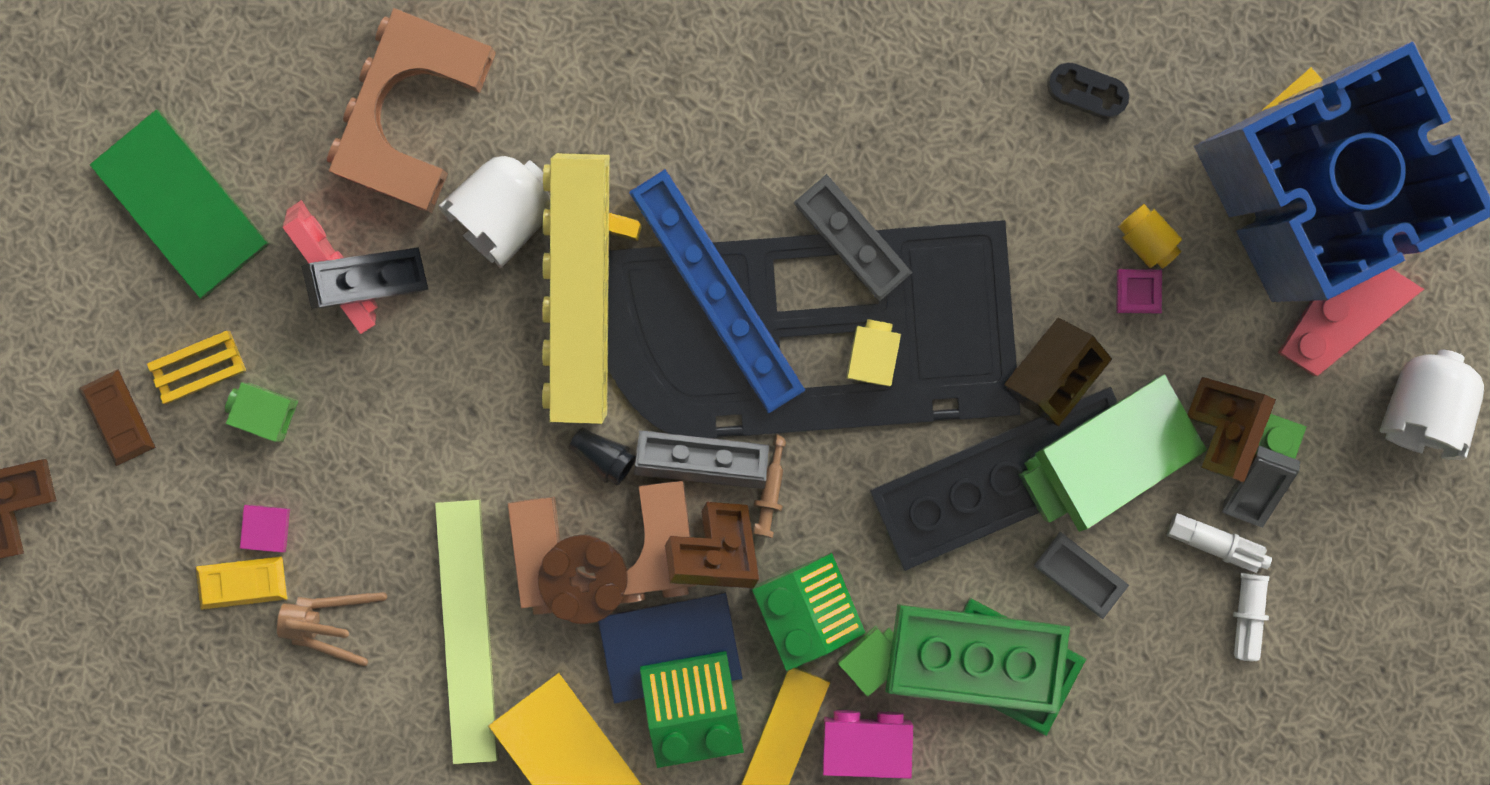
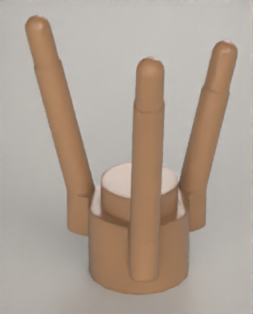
M384 592L316 599L298 597L296 605L284 603L281 606L277 620V636L279 638L292 639V645L309 647L360 666H366L368 664L366 658L313 639L317 634L347 638L349 632L346 629L319 624V612L312 610L315 608L385 601L387 594Z

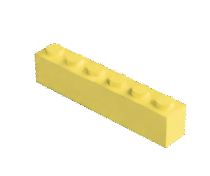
M557 153L551 157V165L545 164L543 169L544 191H550V209H544L543 234L550 236V253H544L543 278L550 279V296H544L542 315L543 322L550 323V340H544L542 361L543 366H550V383L543 384L542 405L543 409H550V422L602 424L607 416L610 155Z

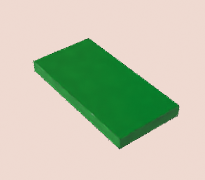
M157 109L89 164L200 299L207 297L270 244L164 115Z
M897 604L885 692L896 695L1059 714L1070 626Z

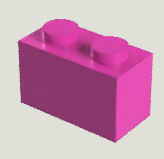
M835 710L833 717H824L823 775L912 779L913 724L911 720H903L904 714L900 712H877V719L860 718L859 711Z

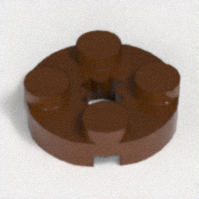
M587 534L570 536L558 542L544 556L538 575L539 590L545 604L553 611L557 618L576 624H589L606 618L621 603L628 583L627 568L621 554L608 542ZM584 567L586 573L595 574L596 581L589 583V591L582 592L578 585H572L571 577L577 575L576 568Z

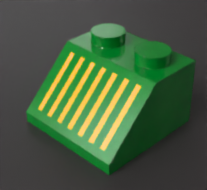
M832 553L760 582L752 588L786 671L822 657L866 633Z
M726 651L640 666L647 720L657 768L744 753L740 720Z

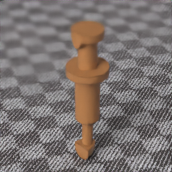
M775 434L773 441L775 446L773 462L767 466L765 489H762L761 500H754L753 505L756 508H760L761 511L759 522L754 524L752 534L766 538H773L774 532L770 531L773 512H782L783 508L782 505L777 503L784 471L782 466H780L783 447L786 446V440L778 434Z

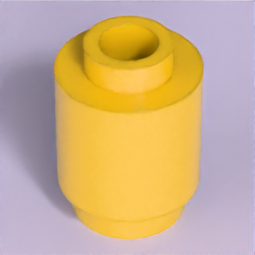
M1144 203L1118 226L1125 234L1122 239L1149 268L1158 264L1163 269L1182 252L1177 245L1183 239L1155 208L1150 211Z

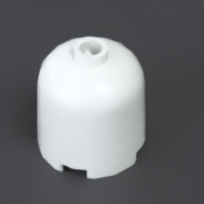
M499 156L483 164L438 206L450 222L456 219L468 230L463 237L491 263L495 261L498 267L502 268L543 225L544 209H550V195L548 191L543 189V172L532 161L529 160L523 165L514 158Z
M1439 350L1437 355L1418 356L1405 364L1380 428L1381 433H1387V440L1418 453H1423L1425 446L1443 450L1441 456L1443 459L1463 460L1467 458L1483 400L1484 384L1481 376L1471 366L1463 363L1465 359L1463 355L1449 350Z

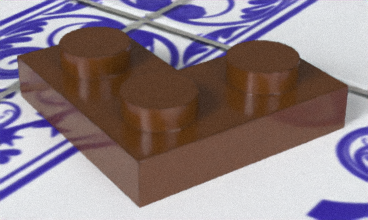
M1202 377L1187 414L1190 419L1216 428L1201 468L1244 483L1276 399L1259 392Z
M47 459L0 469V559L24 554L15 511L57 501Z
M706 502L701 511L705 538L670 536L667 540L665 551L670 583L754 588L759 581L748 505Z

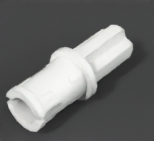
M1241 573L1238 612H1233V616L1238 617L1234 656L1243 661H1258L1261 654L1264 620H1269V616L1265 615V606L1270 576Z

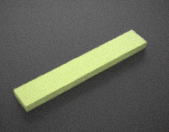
M481 501L437 502L435 507L453 764L497 761V738L488 727L496 719Z

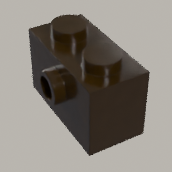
M1058 317L1004 385L1024 408L1059 427L1111 362L1112 358L1092 334Z

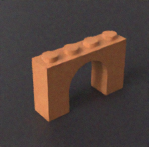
M393 8L390 18L385 16L380 22L376 33V41L380 42L374 58L368 57L362 67L359 81L363 82V86L358 98L352 97L346 107L343 121L347 123L342 138H336L333 141L327 156V162L331 163L329 172L336 176L433 213L448 173L439 167L403 154L390 145L381 125V110L384 100L397 83L408 77L420 74L434 75L480 93L496 52L489 45Z
M684 480L640 485L639 492L645 532L644 546L636 563L627 570L628 583L621 603L646 600L645 592L662 590L663 598L688 595V587L696 585L669 582L665 544L670 536L691 537ZM555 496L508 503L521 608L532 607L534 615L552 613L553 611L545 604L540 594L538 575L544 556L561 541ZM577 569V575L571 577L572 585H578L582 592L589 591V583L596 581L595 576L586 574Z

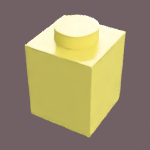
M867 320L866 327L857 326L855 328L846 379L887 387L892 385L901 334L891 332L893 324Z

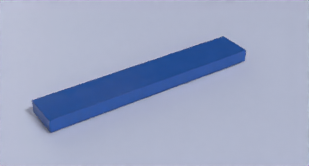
M664 169L631 190L629 194L768 414L804 392L805 388L667 170Z

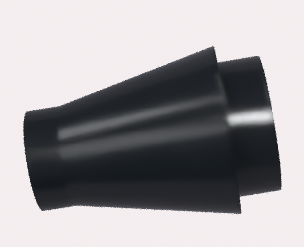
M584 427L577 431L569 444V449L576 453L604 483L610 481L616 486L626 478L636 460V456L629 452L630 448L628 446L592 433Z

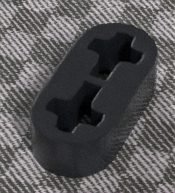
M1075 63L1060 64L1048 77V92L1054 100L1100 118L1110 119L1118 116L1129 103L1128 88L1122 81ZM1068 72L1074 74L1073 82L1086 87L1085 92L1072 89L1068 94H1063L1061 92L1062 85L1056 82L1057 77L1063 78ZM1109 87L1115 89L1114 97L1120 100L1119 105L1113 104L1108 110L1102 107L1103 100L1091 95V90L1104 93Z

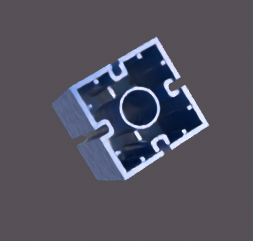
M1413 41L1349 66L1279 102L1278 105L1265 109L1194 145L1228 216L1234 217L1255 213V221L1236 230L1271 302L1329 300L1405 261L1403 254L1421 253L1490 217V195L1460 135L1431 142L1427 139L1428 131L1451 121L1452 118Z

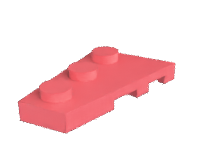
M302 200L287 209L282 228L308 263L344 258L339 251H334L326 238L327 236L322 226L310 214ZM375 300L340 305L360 334L375 325L376 314L374 310L378 308Z
M1390 268L1329 300L1310 301L1278 354L1311 375L1318 376L1424 289Z

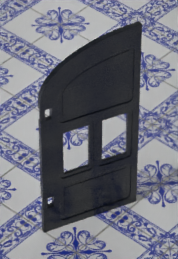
M1006 221L876 230L912 271V274L879 301V304L778 312L773 260L837 255L824 238L817 234L712 242L779 349V338L855 332L857 326L866 327L867 320L893 324L891 332L901 334L892 385L890 387L871 383L805 388L804 392L768 414L663 246L609 250L608 370L631 405L657 428L669 434L702 438H723L1020 415L1019 401L1004 385L1017 368ZM958 399V409L933 411L932 400ZM742 414V425L716 427V416Z

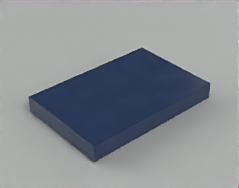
M726 592L610 614L598 621L614 704L644 698L640 666L726 651L732 681L743 679Z

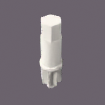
M1178 513L1173 516L1168 528L1167 536L1220 557L1224 562H1230L1255 573L1261 567L1268 569L1272 562V557L1265 555L1266 547L1239 537L1235 533L1233 535Z

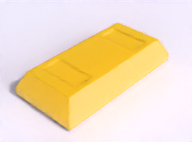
M282 556L196 566L200 610L287 599Z

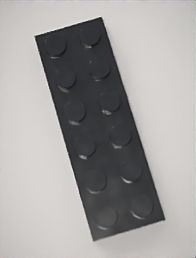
M1107 387L1081 398L1059 427L1042 417H1037L870 489L869 491L903 570L906 571L1038 514L1039 511L1019 477L1020 473L1028 470L1024 463L1036 456L1035 453L1117 403L1112 388Z

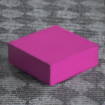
M1118 269L1116 313L1161 314L1162 270Z
M244 505L240 549L286 552L290 508Z

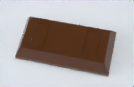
M119 369L79 388L115 466L156 448Z

